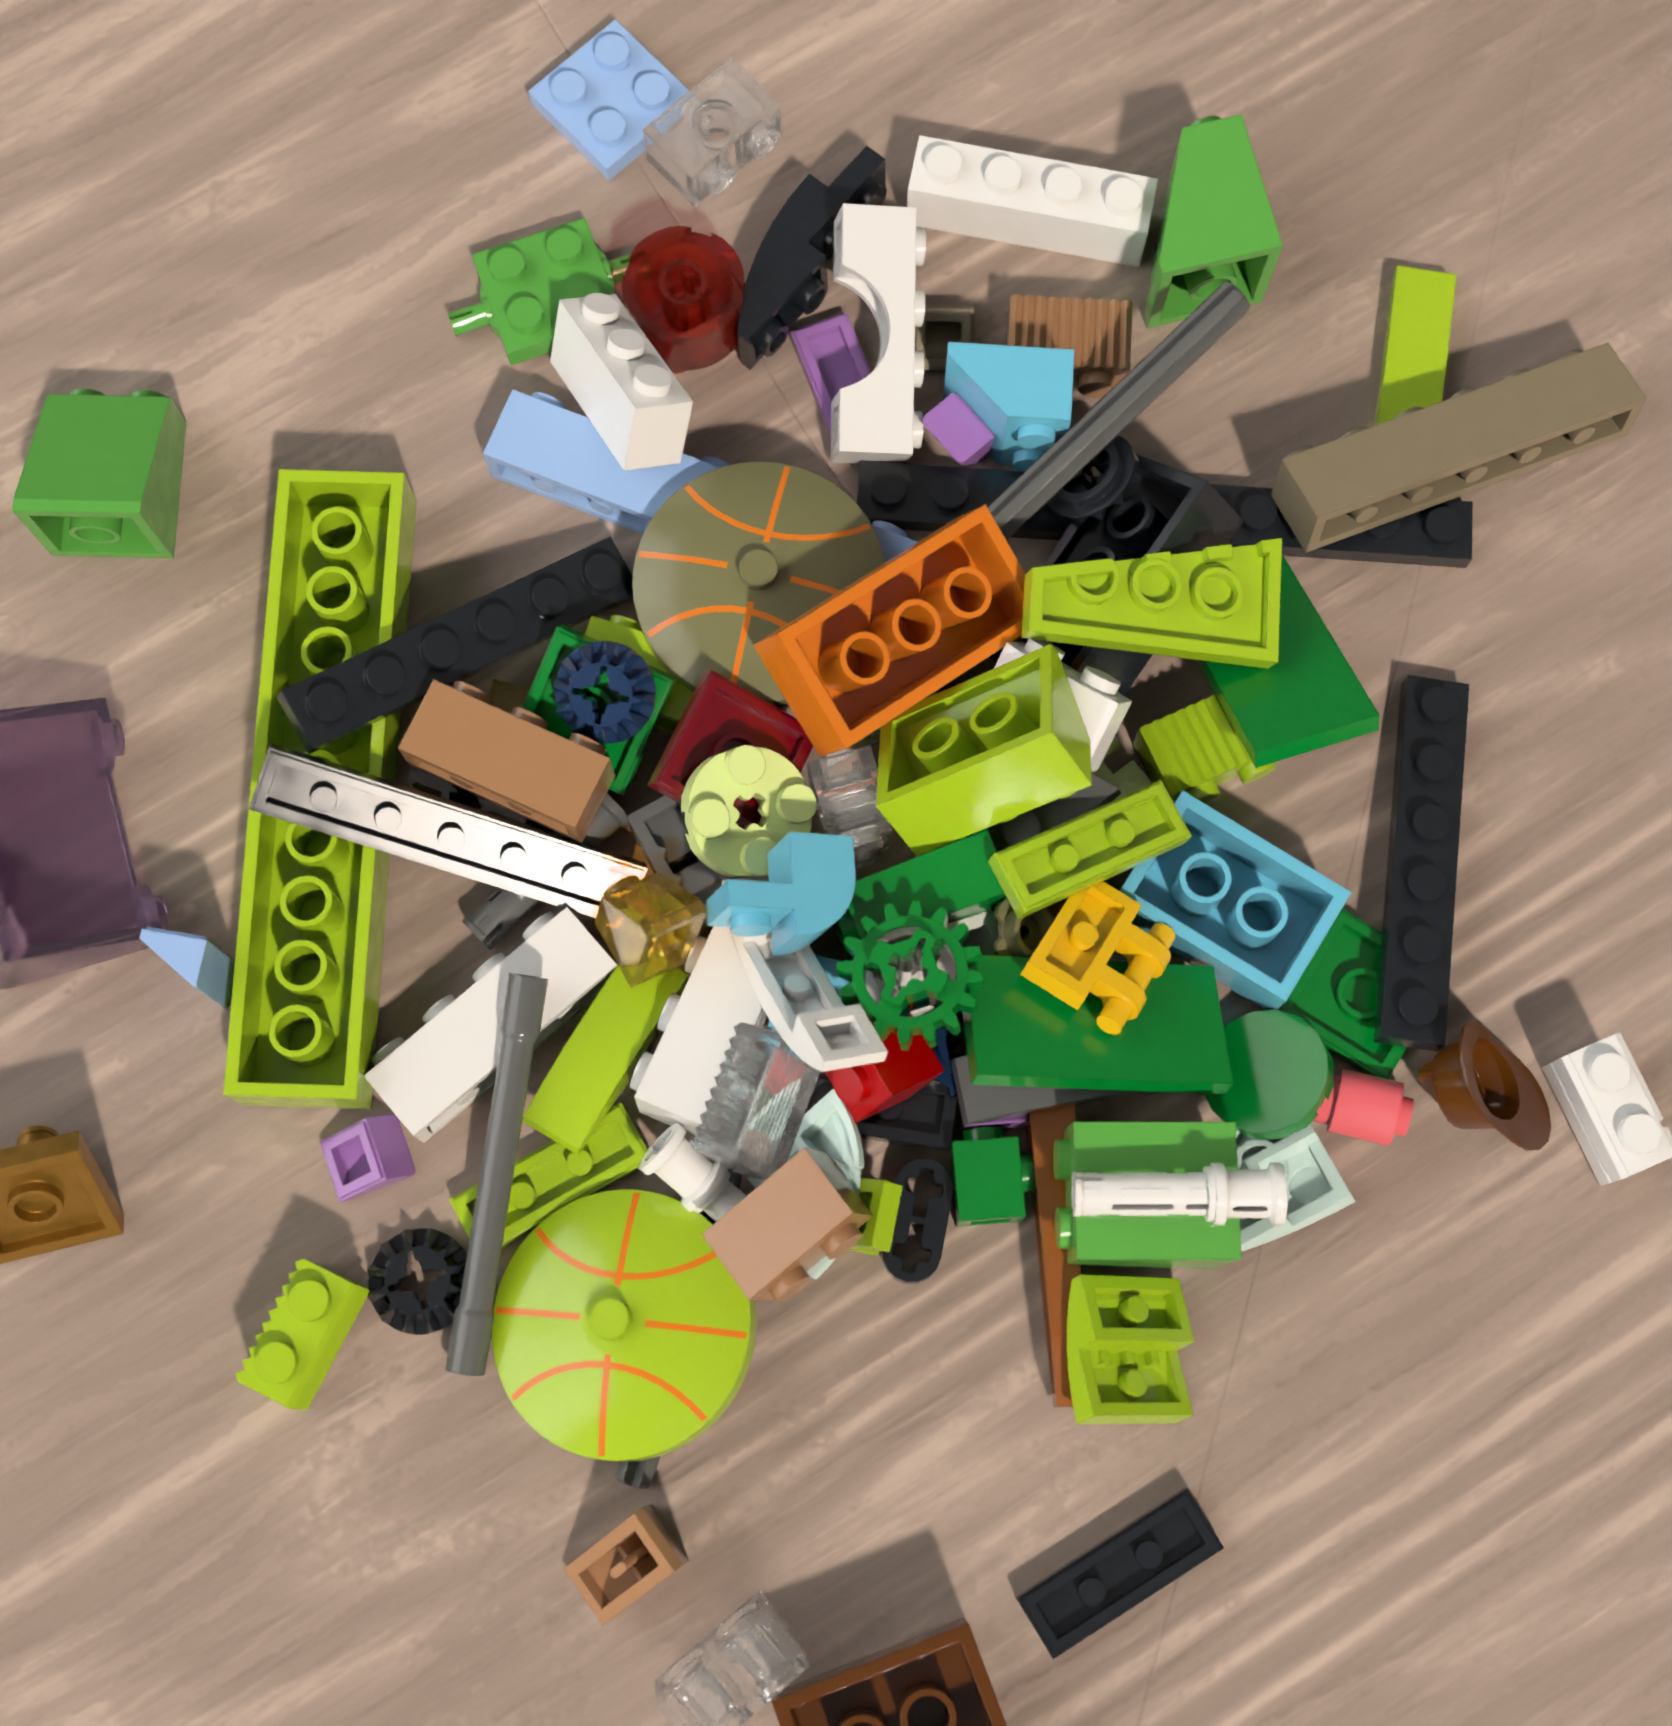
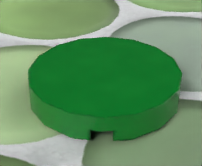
M1276 1009L1249 1012L1229 1022L1224 1027L1234 1084L1226 1094L1204 1093L1211 1110L1223 1122H1236V1131L1257 1140L1285 1138L1308 1127L1319 1115L1316 1111L1322 1106L1325 1097L1328 1100L1334 1086L1333 1059L1319 1033L1301 1017Z

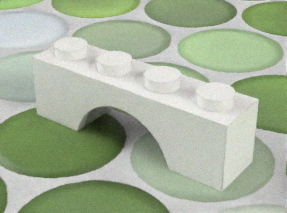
M843 203L834 220L833 281L856 293L870 308L879 329L880 352L873 372L861 381L840 389L831 402V463L860 464V460L905 463L913 455V448L920 449L922 444L923 414L921 411H914V387L921 388L923 383L924 353L922 350H915V327H922L925 292L923 289H915L916 266H923L925 259L926 232L923 228H916L917 208Z

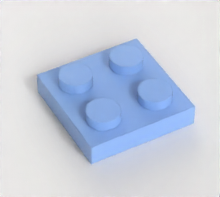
M616 19L528 91L531 104L608 181L696 109L695 96Z

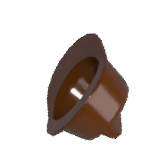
M1468 1021L1461 1029L1459 1040L1443 1047L1434 1056L1432 1061L1418 1069V1080L1438 1103L1446 1119L1454 1127L1460 1129H1496L1512 1143L1526 1151L1540 1150L1549 1141L1551 1131L1550 1112L1541 1087L1532 1072L1520 1059L1495 1040L1481 1023Z

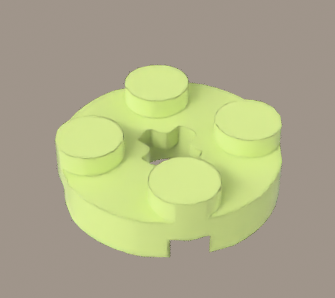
M742 745L707 758L691 774L681 797V813L685 812V825L688 830V834H685L691 850L707 867L728 877L768 876L767 853L789 832L810 833L812 817L816 811L814 792L806 786L804 778L798 769L779 753L767 748L751 745ZM753 797L759 804L760 822L759 824L750 823L742 829L736 823L740 813L733 806L737 798L747 801Z

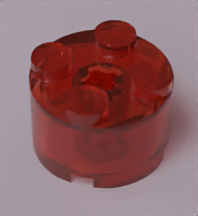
M672 226L658 230L636 245L629 257L630 262L622 279L621 288L624 305L672 373L679 374L686 370L706 368L723 360L739 345L737 337L738 321L745 300L744 271L735 250L723 238L711 233L710 237L705 234L692 232V228L687 226Z

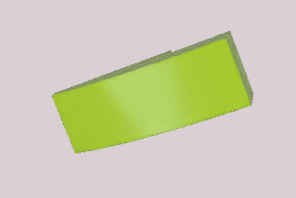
M633 943L565 1044L524 1113L522 1122L578 1155L631 1080L638 1061L644 1052H648L650 1044L660 1031L657 1029L665 1003L672 993L681 996L687 984L689 974L640 945Z

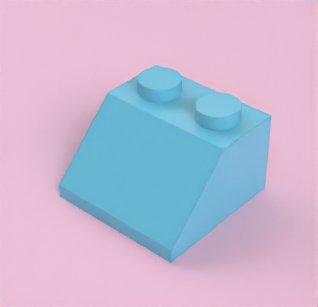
M948 342L943 400L952 392L958 394L994 433L989 455L999 465L1013 466L1016 471H1026L1069 430L1072 411L1074 349Z

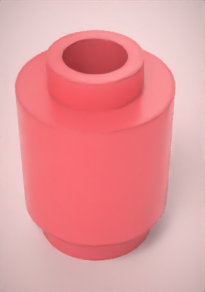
M1344 1068L1340 1069L1339 1074L1333 1073L1334 1086L1328 1100L1325 1097L1322 1106L1316 1111L1319 1115L1313 1122L1326 1124L1327 1132L1385 1146H1390L1394 1134L1406 1136L1411 1121L1414 1099L1403 1096V1082Z

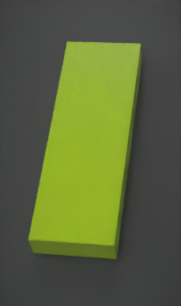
M1397 265L1392 276L1374 426L1395 419L1400 413L1416 406L1426 408L1443 401L1457 274Z
M1159 780L992 855L988 863L1019 920L1185 844L1192 835L1164 784Z
M622 1103L610 1108L578 1155L559 1143L552 1141L516 1161L502 1248L534 1230L544 1219L565 1205L585 1196L599 1193L640 1170L639 1164L648 1149ZM478 1183L449 1199L469 1239Z

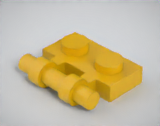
M1102 881L1069 896L1020 975L1076 1010L1080 1008L1089 992L1102 999L1104 1006L1097 1017V1025L1104 1032L1117 1035L1121 1032L1125 1023L1128 1020H1134L1142 1010L1147 999L1144 991L1151 979L1160 977L1171 959L1169 949L1176 935L1172 928L1163 923H1155L1148 933L1132 924L1142 905ZM1114 951L1127 958L1129 965L1123 975L1106 965Z

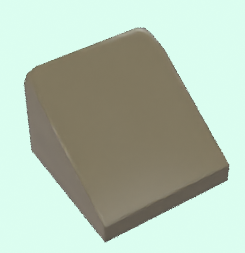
M925 304L922 327H915V350H922L924 353V370H945L948 342L974 343L975 309L972 305Z

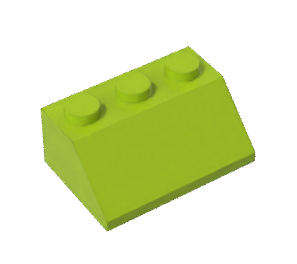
M1052 644L921 700L880 728L876 807L916 856L959 841L961 838L1000 822L1010 821L1022 813L1054 800L1069 797L1077 791L1092 785L1090 737L1058 652Z

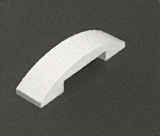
M768 876L734 879L769 882ZM772 932L754 937H742L732 934L745 972L762 1008L781 1038L802 1061L820 1072L885 1061L888 1051L860 1004L844 1006L809 945L790 954L773 955Z

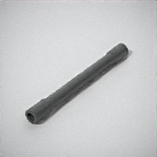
M509 973L500 1026L502 1040L460 1301L454 1312L445 1370L455 1374L483 1376L486 1371L494 1321L492 1306L534 1045L540 1035L548 985L547 978Z

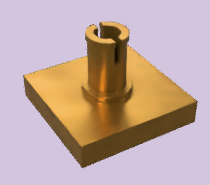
M31 1126L18 1134L16 1146L0 1149V1264L124 1234V1213L79 1130L58 1135L55 1129L48 1126Z

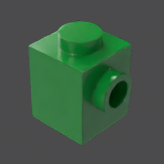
M982 1127L964 1130L963 1141H953L949 1151L956 1227L1021 1222L1026 1217L1024 1193L1034 1192L1035 1188L1031 1152L1020 1153L1018 1136L1003 1138L1001 1127Z

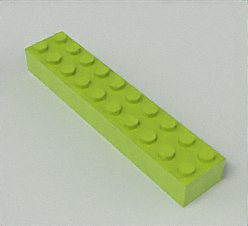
M278 470L249 806L270 742L308 754L277 699L280 691L407 632L417 500L405 473ZM401 710L309 755L396 783ZM248 808L223 1089L224 1096L241 1105L371 1109L373 1087L364 1075L374 1068L371 1060L376 1053L390 853Z

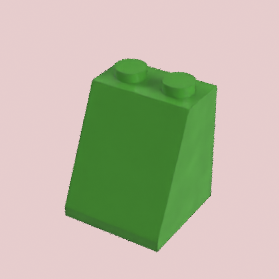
M1242 114L1222 119L1219 116H1207L1194 121L1187 127H1182L1164 198L1144 314L1147 328L1185 320L1225 282L1235 285L1245 295L1250 305L1263 301L1283 244Z
M85 388L71 390L69 395L47 394L13 498L12 511L52 556L174 559L186 420L171 397H166L162 393L151 390H136L130 396L105 395L99 391Z
M1072 1122L1064 1129V1139H1055L1053 1149L1054 1176L1056 1180H1065L1066 1207L1056 1208L1055 1240L1057 1248H1067V1265L1215 1269L1242 1260L1240 1218H1227L1224 1225H1212L1211 1222L1204 1220V1216L1098 1215L1074 1217L1071 1200L1073 1172H1203L1204 1166H1210L1211 1163H1223L1226 1170H1238L1236 1122Z

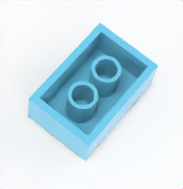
M1182 790L1174 804L1192 837L1185 844L1133 868L1120 889V892L1142 905L1132 924L1146 933L1149 932L1155 923L1168 925L1176 935L1169 949L1172 954L1190 965L1213 966L1216 981L1264 1010H1278L1290 996L1352 892Z

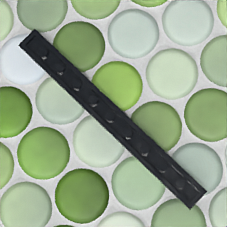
M860 460L857 504L871 524L874 521H885L902 530L935 532L952 520L985 504L988 507L1025 471ZM1091 476V484L1086 487L1088 490L1097 485L1096 479L1098 476ZM1211 484L1244 520L1229 543L1232 544V547L1255 545L1262 540L1282 538L1283 556L1466 568L1472 560L1473 502L1449 500L1305 553L1271 496L1273 488ZM1046 503L1011 537L1059 541L1072 520L1067 517L1060 519Z

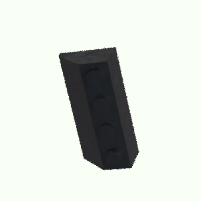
M1135 453L1141 462L1134 471L1138 485L1123 491L1124 505L1112 504L1106 508L1103 521L1093 516H1089L1080 526L1072 521L1042 566L1112 558L1114 561L1142 558L1145 554L1169 551L1171 554L1202 551L1206 547L1228 545L1244 520L1207 480ZM1020 636L1012 642L1027 643L1028 639ZM1047 641L1065 652L1061 662L1070 666L1075 671L1082 673L1085 666H1089L1117 679L1121 683L1117 692L1124 696L1153 655ZM1004 647L988 658L997 663Z

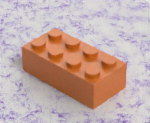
M985 504L952 520L753 644L818 755L821 757L848 749L1002 649L1006 642H1012L1022 636L1026 573Z

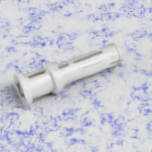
M675 1123L663 1132L648 1149L639 1164V1169L645 1175L655 1173L682 1197L681 1206L689 1212L694 1211L695 1213L704 1211L717 1222L747 1195L729 1181L731 1173L728 1171V1166L720 1159L713 1162L685 1138L686 1129L679 1123Z
M1211 1163L1210 1166H1204L1203 1172H1073L1071 1183L1073 1216L1189 1215L1204 1216V1220L1211 1222L1212 1225H1224L1227 1218H1268L1271 1225H1284L1287 1215V1180L1285 1169L1282 1163H1269L1267 1170H1226L1223 1163Z

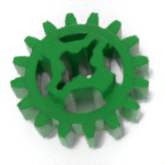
M912 901L907 916H899L892 903L886 904V921L878 925L873 919L865 915L860 919L866 935L863 940L846 936L843 941L846 951L854 959L837 962L836 965L838 976L852 981V983L838 990L843 1004L859 1003L869 1020L875 1022L873 1027L882 1042L888 1037L890 1032L896 1033L901 1050L908 1051L913 1035L922 1034L929 1048L936 1047L937 1036L935 1030L943 1026L947 1031L956 1036L961 1032L956 1016L957 1012L961 1011L975 1015L978 1009L977 1001L967 991L984 988V974L968 969L982 961L979 946L962 948L969 938V929L965 923L956 925L950 930L947 929L948 914L947 909L943 907L936 910L930 919L923 917L920 901ZM912 935L910 939L890 945L886 943L900 936ZM942 946L948 951L955 963V981L949 978L948 973L937 967L936 963L940 958ZM915 964H920L924 980L912 978L906 987H901L897 971L910 972ZM867 970L885 984L880 994L881 1000L878 1005L871 998L866 988ZM931 1005L936 1008L924 1015L908 1017L911 1011Z

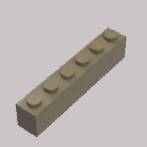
M1609 343L1585 351L1581 349L1571 350L1556 361L1532 370L1529 368L1518 369L1499 382L1479 389L1475 387L1465 388L1443 402L1426 408L1420 406L1409 408L1400 413L1395 419L1370 428L1368 426L1353 428L1341 438L1317 447L1311 445L1300 447L1281 460L1271 496L1305 553L1626 436L1629 434L1647 397Z

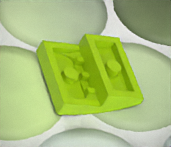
M1080 1274L1072 1279L1067 1315V1361L1076 1424H1176L1194 1415L1178 1355V1350L1195 1342L1179 1278Z

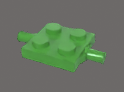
M582 218L472 254L481 281L480 298L482 302L447 313L456 337L490 325L491 330L502 341L510 365H514L552 352L560 299L580 298L592 293L616 294V283L643 274L647 275L649 274V269L642 249L607 260L605 254L595 245L586 218Z

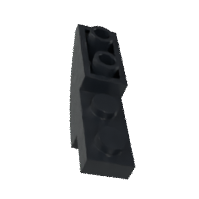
M866 146L829 186H826L809 173L788 198L769 227L749 271L739 312L737 337L741 364L749 370L764 355L767 357L774 355L784 344L789 334V328L803 313L806 315L813 313L823 302L828 292L826 259L834 257V220L843 203L882 205L887 194L885 158L870 147Z

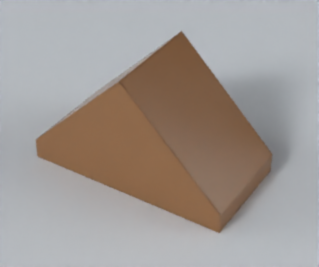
M647 1505L631 1515L565 1567L564 1570L600 1623L604 1625L689 1560L652 1506Z

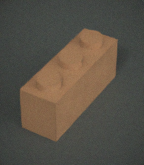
M433 679L398 747L408 765L582 843L615 777L610 758L604 756L607 750L598 742L581 734L572 733L568 740L546 730L548 723L544 719L523 708L514 707L510 714L489 704L491 698L486 693L470 684L456 681L452 688Z

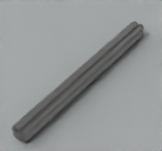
M1230 282L1222 283L987 507L1006 540L1015 534L1249 311L1250 304L1247 298L1235 285Z

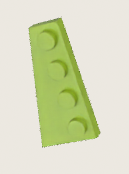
M1282 538L1262 540L1255 545L1232 547V544L1206 547L1202 551L1171 554L1170 551L1145 554L1142 558L1114 561L1112 558L1033 567L1025 574L1022 638L1269 669L1278 663Z

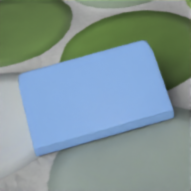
M152 927L141 929L140 939L186 981L224 1009L229 1007L235 960L204 936Z

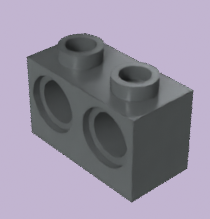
M663 796L626 817L637 844L693 943L699 935L704 937L710 934L713 926H708L706 900L722 885V880L736 878L713 871L697 858L685 834H688V830L685 825V812L681 813V804L667 796Z

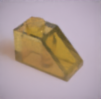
M659 871L639 880L638 876H629L611 885L604 892L603 897H601L595 925L629 986L633 988L686 963L689 952L693 949L707 910L699 898Z

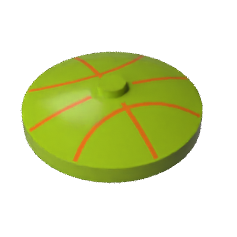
M635 1189L610 1190L585 1196L558 1209L532 1230L521 1243L502 1276L493 1309L492 1346L498 1374L509 1399L524 1420L541 1436L551 1443L583 1457L611 1462L643 1461L668 1454L692 1442L706 1432L730 1406L742 1386L752 1360L757 1327L755 1300H748L702 1236L714 1224L707 1217L694 1211L689 1212L681 1206L680 1201L656 1192Z

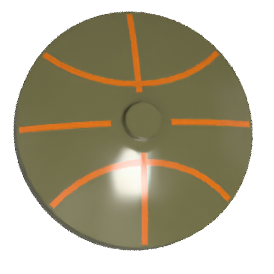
M761 461L737 463L709 471L693 479L677 490L658 509L649 522L636 552L632 581L633 599L639 625L649 648L667 672L676 677L677 681L694 692L703 672L711 669L775 707L784 708L789 705L753 644L885 563V559L877 534L865 513L846 492L834 483L816 473L789 464Z

